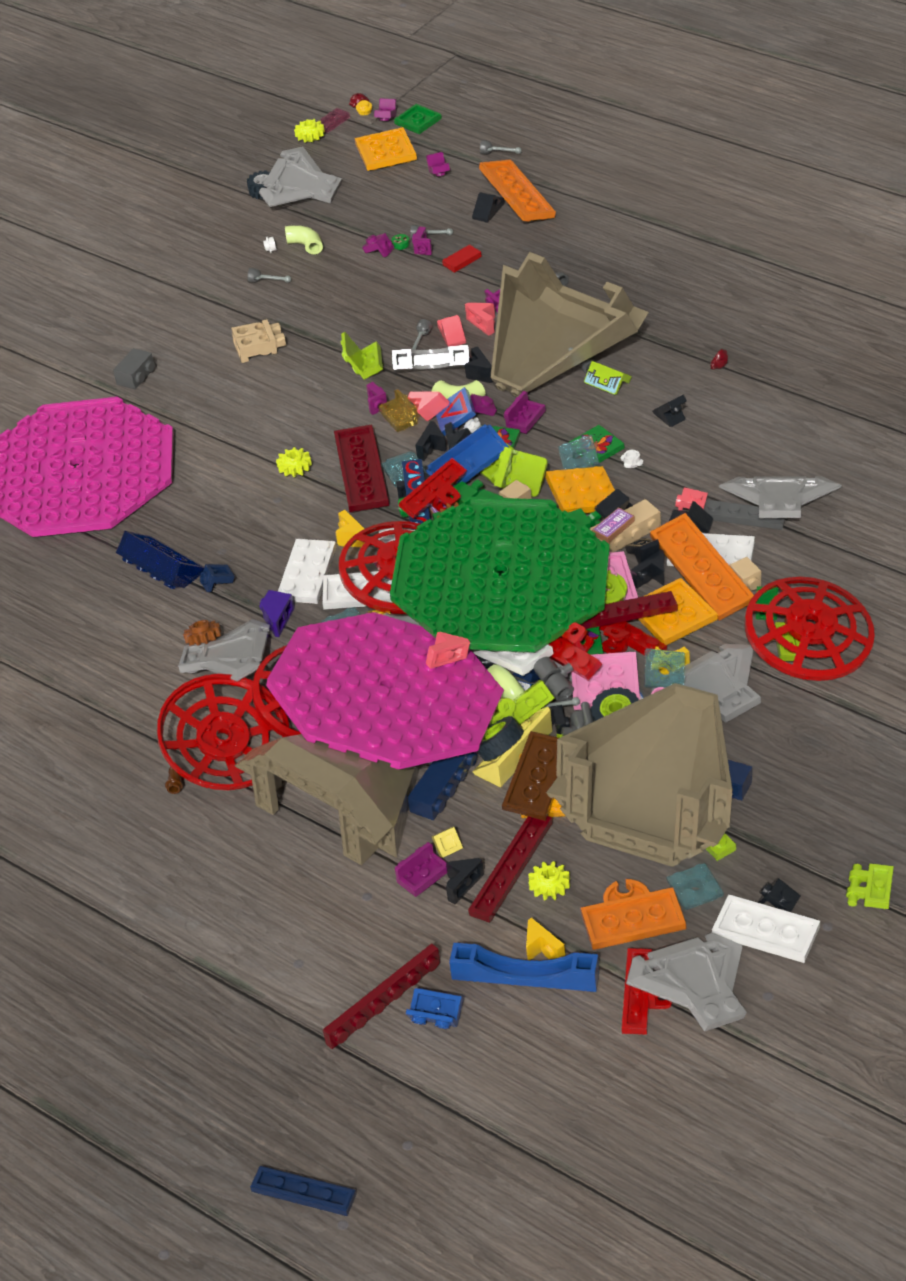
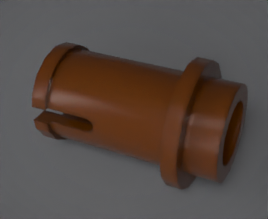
M170 767L165 788L169 793L177 794L183 788L182 776Z

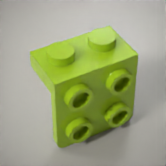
M346 332L341 333L342 357L352 365L357 375L359 374L363 379H366L383 370L381 346L377 341L360 350Z
M504 447L499 456V468L494 474V486L505 488L517 480L531 489V496L537 497L540 493L548 460L540 456Z

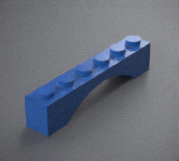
M453 942L449 961L452 980L590 992L597 991L599 978L598 954L574 952L552 960L529 961L502 956L477 944Z

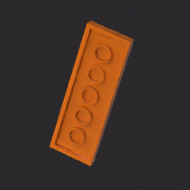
M512 160L480 162V171L522 221L529 222L531 220L555 218L556 211Z
M686 513L650 532V537L659 540V548L664 550V554L693 590L718 614L719 621L749 604L754 596L753 593Z

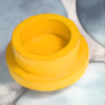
M362 100L356 105V110L360 115H368L371 113L372 103Z

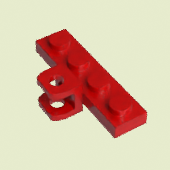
M451 458L401 500L399 507L414 519L431 504L437 511H440V509L446 510L443 504L447 505L449 503L451 506H454L456 501L460 499V493L453 485L466 475L467 470L455 459Z
M626 621L599 626V629L603 631V635L608 637V640L602 643V649L606 653H623L627 651L629 646L653 660L656 646L664 654L667 651V645Z
M574 622L569 625V629L561 637L547 644L553 648L554 654L550 658L562 666L570 663L574 669L572 672L589 681L602 666V663L599 659L587 653L594 640L586 635L587 630L585 627ZM575 630H579L577 634L572 635ZM582 640H586L583 645L580 643Z
M627 949L622 1034L647 1035L649 1009H667L672 1006V1002L669 1000L661 1001L656 995L626 984L633 957L641 956L645 961L649 960L647 954L652 952V949Z

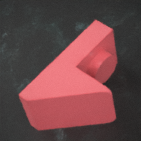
M466 303V319L488 336L495 333L494 304Z
M458 315L437 321V326L448 347L466 343Z
M410 392L408 395V399L417 408V413L426 421L432 419L450 403L440 392Z
M437 632L435 645L429 646L426 665L432 669L466 659L470 641L467 638Z

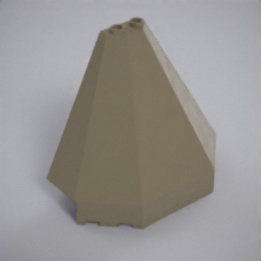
M529 252L519 270L503 265L491 379L496 383L495 387L503 392L507 390L513 396L518 397L523 391H531L638 332L649 312L633 306L623 287L610 282H606L603 287L611 300L610 303L565 287L545 257Z
M674 683L557 739V779L546 793L550 798H555L561 805L560 810L571 823L575 822L582 830L580 834L587 841L673 867L683 859L691 858L710 846H716L730 827L732 784L717 694Z
M302 734L283 737L253 748L235 765V767L251 775L255 804L259 808L272 815L279 810L276 791L282 786L283 779L339 811L344 856L363 865L380 848L397 858L409 813L408 796L416 785L421 764L396 769L390 767L391 763L379 759L377 763L359 757V753L350 750L344 753L328 748L329 744L321 741H316V743L308 742Z

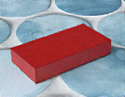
M469 244L443 259V266L455 273L481 258V251Z

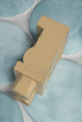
M262 320V323H252L231 328L233 343L241 363L248 362V357L276 354L278 347L286 346L285 336L281 333L279 323L269 325L268 320Z

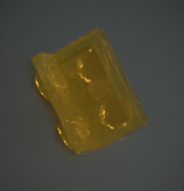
M397 389L394 390L395 399L379 405V412L396 432L418 424L416 416L418 413L416 406L412 405L408 397Z

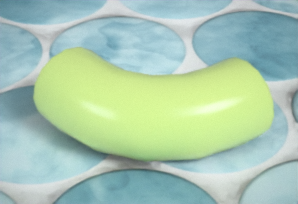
M285 226L287 244H304L306 251L310 254H318L322 251V240L313 229L305 226Z
M441 380L435 383L432 388V392H440L446 399L464 387L469 391L470 396L471 394L485 396L486 394L483 385L477 380L462 386L451 385Z
M492 665L487 669L504 689L503 698L507 697L514 700L524 692L519 682L504 667Z

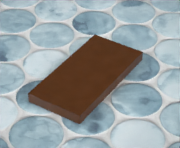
M530 731L502 803V810L546 821L554 800L546 792L557 779L558 737Z

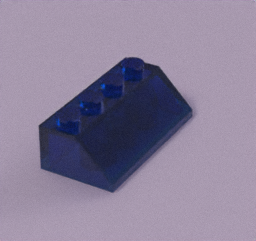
M125 531L116 551L117 554L123 557L122 560L124 562L134 563L136 569L146 573L149 572L151 578L164 581V585L171 589L176 587L185 588L197 579L204 570V567L152 536Z

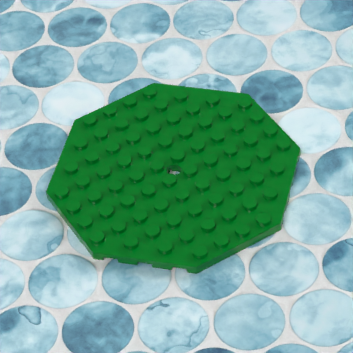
M467 497L462 500V504L459 506H451L441 512L438 518L434 520L429 519L418 525L417 530L412 533L406 532L400 536L390 590V600L435 638L437 632H443L467 638L470 641L469 649L536 652L562 636L572 623L582 624L605 609L610 544L605 540L600 541L593 531L585 525L581 526L578 524L576 518L565 510L561 511L552 500ZM504 571V573H501V576L497 572Z

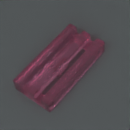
M336 108L318 121L324 124L325 133H329L349 119L350 116L348 112Z

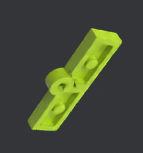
M539 680L514 700L507 697L501 698L497 705L498 712L495 713L489 727L498 720L508 716H513L520 725L552 701L554 697L544 682Z

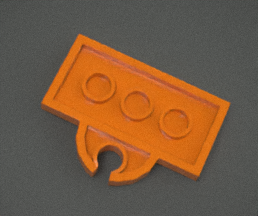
M626 879V889L629 892L620 893L618 892L619 884L615 881L606 888L603 895L604 903L581 907V915L592 950L686 929V922L673 887L649 892L648 888L641 882Z

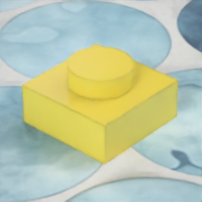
M454 827L431 836L440 858L463 848Z

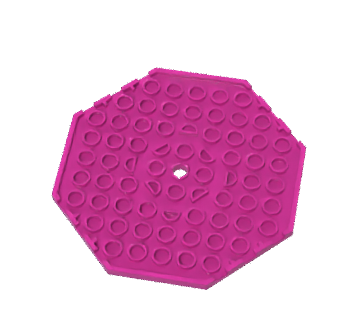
M119 397L41 405L37 408L35 414L32 416L27 415L17 422V426L14 429H7L0 434V518L32 537L112 529L172 483L173 427L160 423L159 419L150 414L145 415L141 412V409L132 404L127 405L123 403V399Z
M376 612L297 627L267 678L266 684L306 741L312 743L321 741L329 744L328 748L344 753L350 750L359 753L360 758L376 763L379 759L391 763L390 767L396 769L408 768L478 751L504 692V689L470 649H468L466 659L430 669L426 665L429 646L435 645L436 638L422 626Z

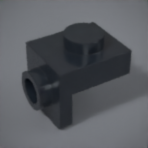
M562 705L549 706L552 725L555 724L556 734H561L562 727H570L569 719L564 717Z
M778 878L773 883L767 882L759 892L762 896L758 903L764 904L768 901L778 909L791 912L801 895Z

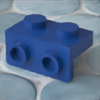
M415 988L410 1010L406 1009V1015L412 1019L411 1022L420 1025H426L427 1021L435 1023V1027L441 1029H449L450 1026L457 1027L463 997Z

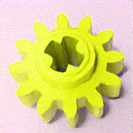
M307 119L300 122V125H295L294 129L295 137H298V141L303 139L304 142L320 140L319 136H324L325 132L324 124H321V121L316 122L315 119Z
M295 447L292 450L285 449V454H278L279 458L276 459L279 473L284 472L285 476L289 474L292 477L298 474L303 475V470L309 471V466L312 465L309 452H304L303 448L296 450Z
M554 861L550 866L542 862V868L534 866V873L528 874L529 890H534L535 897L542 894L543 900H546L548 896H552L556 900V894L559 893L564 896L565 889L570 888L569 871H564V865H560L557 868Z

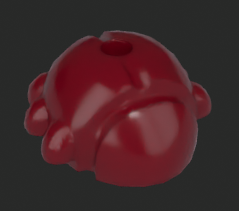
M356 93L350 98L349 105L356 108L360 101L366 100L369 102V99L362 93Z
M721 349L718 351L711 362L710 369H721L727 364L728 355L726 350Z

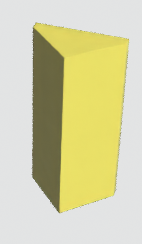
M549 707L538 710L519 725L524 731L523 735L509 750L490 761L483 760L472 772L476 776L498 787H502L514 774L530 731L542 734H550L552 732L551 710Z

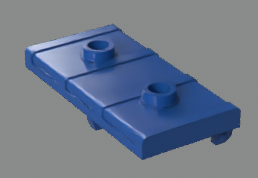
M484 424L427 466L428 470L426 472L432 475L453 458L467 470L466 475L453 486L461 481L465 483L496 461L504 447H508V445L490 424Z

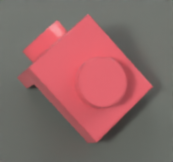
M684 487L682 495L677 496L675 506L679 507L678 510H683V508L690 509L692 501H695L704 509L708 493Z

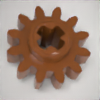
M200 620L189 626V629L184 630L183 636L186 644L189 643V646L194 644L199 646L201 643L208 644V642L216 640L215 637L221 636V629L219 623H216L215 620L210 623L208 620Z

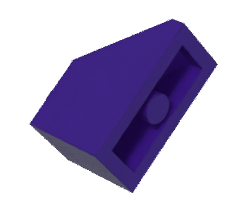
M268 590L265 597L261 599L260 609L262 610L265 622L270 625V629L275 637H280L294 611L292 594Z

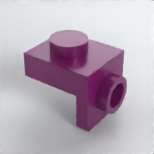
M381 98L379 99V109L375 110L374 117H379L381 121H389L390 118L396 116V99Z
M443 152L426 156L430 173L441 176L446 174L445 171L450 170L449 163H446L444 160Z
M419 227L412 237L414 254L431 255L432 244L431 239L427 238L426 227Z
M386 233L368 237L362 249L365 253L379 250L383 257H387L394 249V246Z
M374 382L367 384L369 412L374 415L388 407L386 392Z
M471 394L470 397L475 413L494 416L497 410L492 398Z

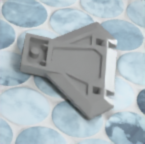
M298 147L281 152L280 156L284 159H277L263 184L267 188H261L259 194L269 207L306 198L331 203L341 185L342 178L323 173L304 147Z
M806 476L736 477L719 485V488L759 505V518H801V505L842 487L841 484L823 476H815V478H807Z
M252 619L218 639L208 642V644L201 643L199 646L196 644L184 646L178 665L180 673H195L206 669L217 674H232L231 679L239 681L258 669L263 658L270 625Z
M724 644L719 647L721 650L719 653L711 651L667 675L669 680L666 682L662 680L654 682L652 691L658 687L666 688L677 683L717 694L721 719L726 723L761 703V697L747 686L754 649L751 645Z
M710 933L705 935L706 942L697 937L649 952L647 954L649 960L646 961L641 956L633 957L626 984L689 1008L704 1032L745 1017L747 1012L733 994L743 945L720 935Z

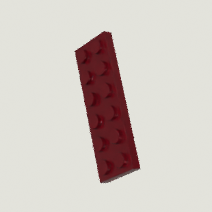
M372 424L334 431L349 512L389 506Z

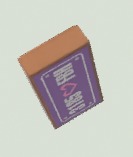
M617 508L594 527L592 531L596 534L597 538L609 543L635 521V516L621 508Z

